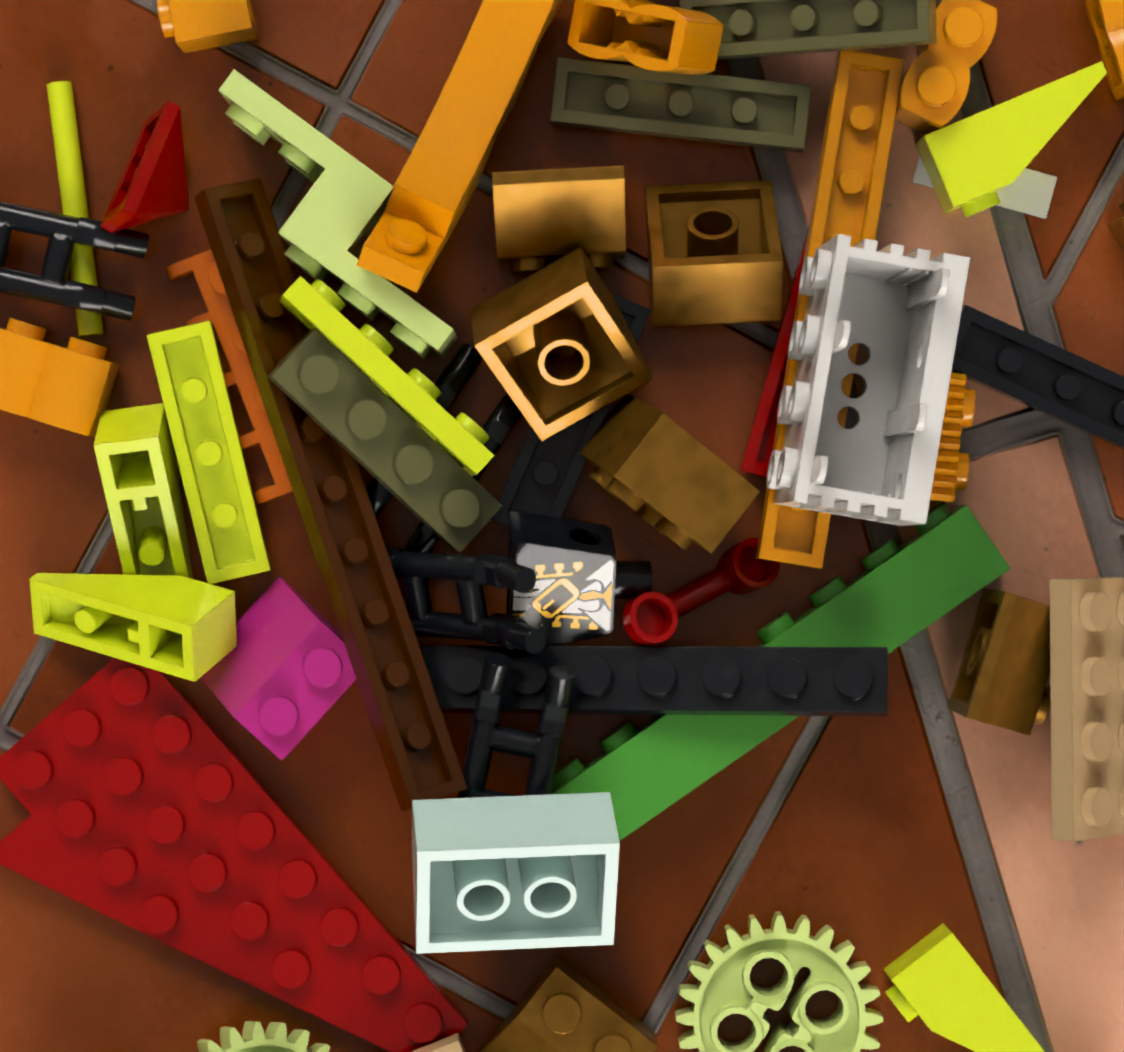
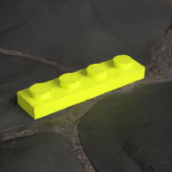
M300 276L281 296L279 302L309 330L316 328L471 476L477 475L495 456L484 446L489 440L488 434L463 412H460L456 418L451 416L436 402L442 395L441 391L419 370L412 368L406 374L388 357L394 348L373 327L365 323L360 329H357L340 313L346 306L344 301L323 281L317 278L310 285Z
M211 320L148 334L147 340L207 583L215 584L270 571L269 556Z

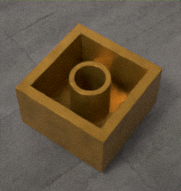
M630 394L622 397L580 451L583 457L596 466L589 474L592 480L615 498L623 501L636 511L640 518L684 550L693 541L712 554L760 492L666 414Z

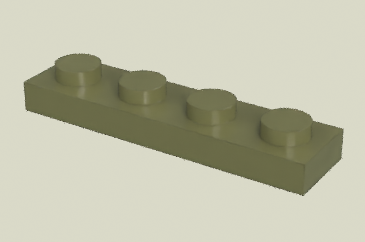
M679 0V8L705 12L715 17L724 25L717 60L937 44L936 0Z
M557 57L550 125L803 152L805 149L811 85L713 74L688 75L659 72L632 65Z
M316 328L310 329L267 376L453 552L461 553L503 506Z

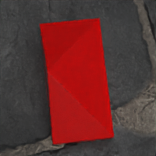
M171 101L165 103L145 120L100 226L110 233L189 210L180 106Z

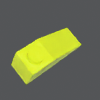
M1098 62L924 135L915 145L944 214L962 208L964 216L967 218L1000 204L1001 201L997 192L1015 181L1107 74L1103 62Z
M158 403L101 411L93 446L123 574L180 575L193 579L178 462L164 404Z
M36 573L29 578L34 634L196 682L237 647L235 591L180 575Z
M944 923L883 969L894 983L885 993L908 1023L919 1015L930 1031L974 1052H1045Z

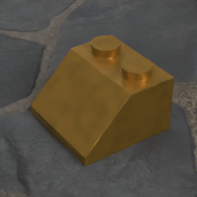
M624 165L492 172L498 264L511 263L512 274H534L548 266L549 261H556L579 247L583 249L596 270L613 268V258L625 256Z
M771 180L645 186L648 272L653 326H689L695 324L753 323L781 320L783 256Z
M581 247L470 310L475 348L541 441L653 380L652 373L613 294Z
M984 588L947 709L969 719L1029 736L1034 723L1042 725L1051 705L1050 688L1046 687L1050 673V606L1006 591Z
M555 955L479 1052H655L658 1048L656 1034L652 1029L562 958Z

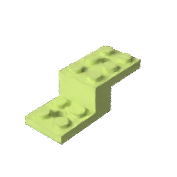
M233 69L219 88V92L230 105L225 114L233 120L232 123L262 146L265 145L270 137L282 145L278 153L285 158L284 161L306 179L314 183L278 232L290 245L284 255L315 280L318 278L323 281L329 274L343 285L337 294L371 321L374 320L379 312L395 322V325L390 330V333L394 335L393 337L423 359L430 350H433L443 358L458 338L454 329L385 278L356 265L364 243L386 209L394 186Z

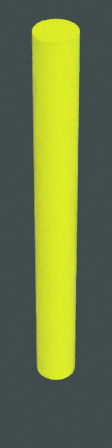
M51 82L46 84L62 212L64 215L89 219L72 82ZM74 243L69 266L71 281L98 287L93 247ZM75 309L78 337L104 334L102 314Z

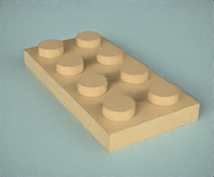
M1124 576L1049 579L1052 840L1075 842L1124 834Z

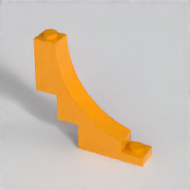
M562 0L482 1L444 88L394 184L386 209L363 245L356 264L357 266L416 293L418 292L476 191L496 137L515 106L537 47L556 16Z

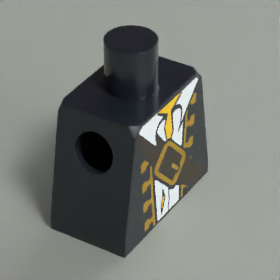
M509 512L507 557L514 559L519 565L533 569L536 574V583L528 593H521L506 588V614L524 619L528 625L542 629L546 634L545 646L609 635L613 631L614 599H633L643 593L652 592L651 562L616 561V550L610 527L604 524L525 512ZM513 648V649H509V650H521V649Z

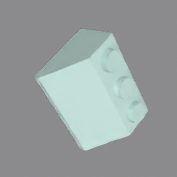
M610 792L412 800V871L416 954L614 945L620 841Z

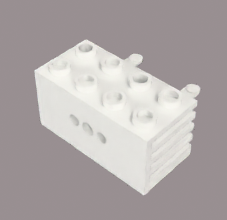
M837 234L818 247L814 257L806 256L803 262L799 281V295L808 296L803 322L795 320L790 335L788 359L796 360L797 366L793 386L784 385L781 392L777 423L786 425L782 451H772L768 465L766 487L776 490L773 503L776 505L897 526L926 524L970 257L943 253L929 260L931 250L920 248L903 256L904 245L891 243L877 251L878 241L863 239L856 245L850 246L852 236ZM859 343L866 348L868 357L864 364L856 365L850 361L848 350L852 344ZM848 374L858 375L864 383L863 393L858 398L847 397L841 389V382ZM844 407L853 409L857 415V422L851 429L843 428L837 420L839 411Z

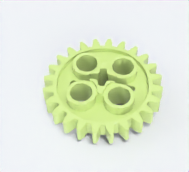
M775 911L770 929H762L755 915H749L748 934L740 936L730 924L725 925V935L729 944L721 948L714 942L706 939L703 944L708 956L711 958L709 963L706 965L698 961L689 960L687 964L691 973L698 979L697 985L679 984L678 986L679 995L692 1002L691 1007L675 1011L676 1022L693 1026V1029L677 1037L679 1046L682 1049L698 1048V1052H754L762 1039L764 1040L770 1028L764 1012L768 1008L779 1011L783 1007L792 989L794 978L802 967L809 968L810 973L807 979L797 988L787 1004V1010L792 1021L789 1025L778 1022L774 1026L766 1041L763 1052H779L787 1046H796L802 1048L805 1052H860L861 1049L873 1050L880 1047L878 1039L866 1032V1027L882 1023L883 1016L880 1011L865 1007L866 1003L880 996V991L876 985L858 984L871 971L866 961L846 964L852 956L855 947L849 940H846L832 949L830 945L833 940L834 930L830 925L826 924L815 936L810 935V920L807 915L801 914L793 930L786 928L785 920L780 911ZM764 958L779 960L783 964L784 972L777 984L762 988L750 981L752 967L758 961ZM828 990L838 996L836 1011L831 1016L825 1019H814L806 1014L805 1007L812 994ZM731 1014H742L752 1021L750 1033L739 1042H728L718 1035L720 1022Z

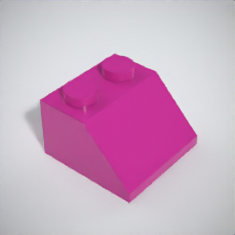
M279 576L236 623L237 647L200 678L229 713L282 761L357 679L340 630Z

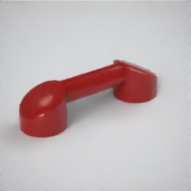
M758 538L746 539L722 554L717 563V569L668 595L659 592H646L631 599L625 604L622 612L624 628L629 637L638 645H657L666 641L674 634L678 626L679 617L728 591L733 594L745 595L770 585L778 576L780 562L755 558Z

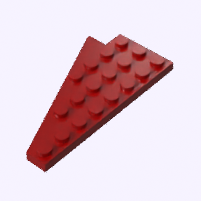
M113 658L0 757V780L31 814L0 841V865L389 1052H411L459 1033L468 1025V1018L166 673Z

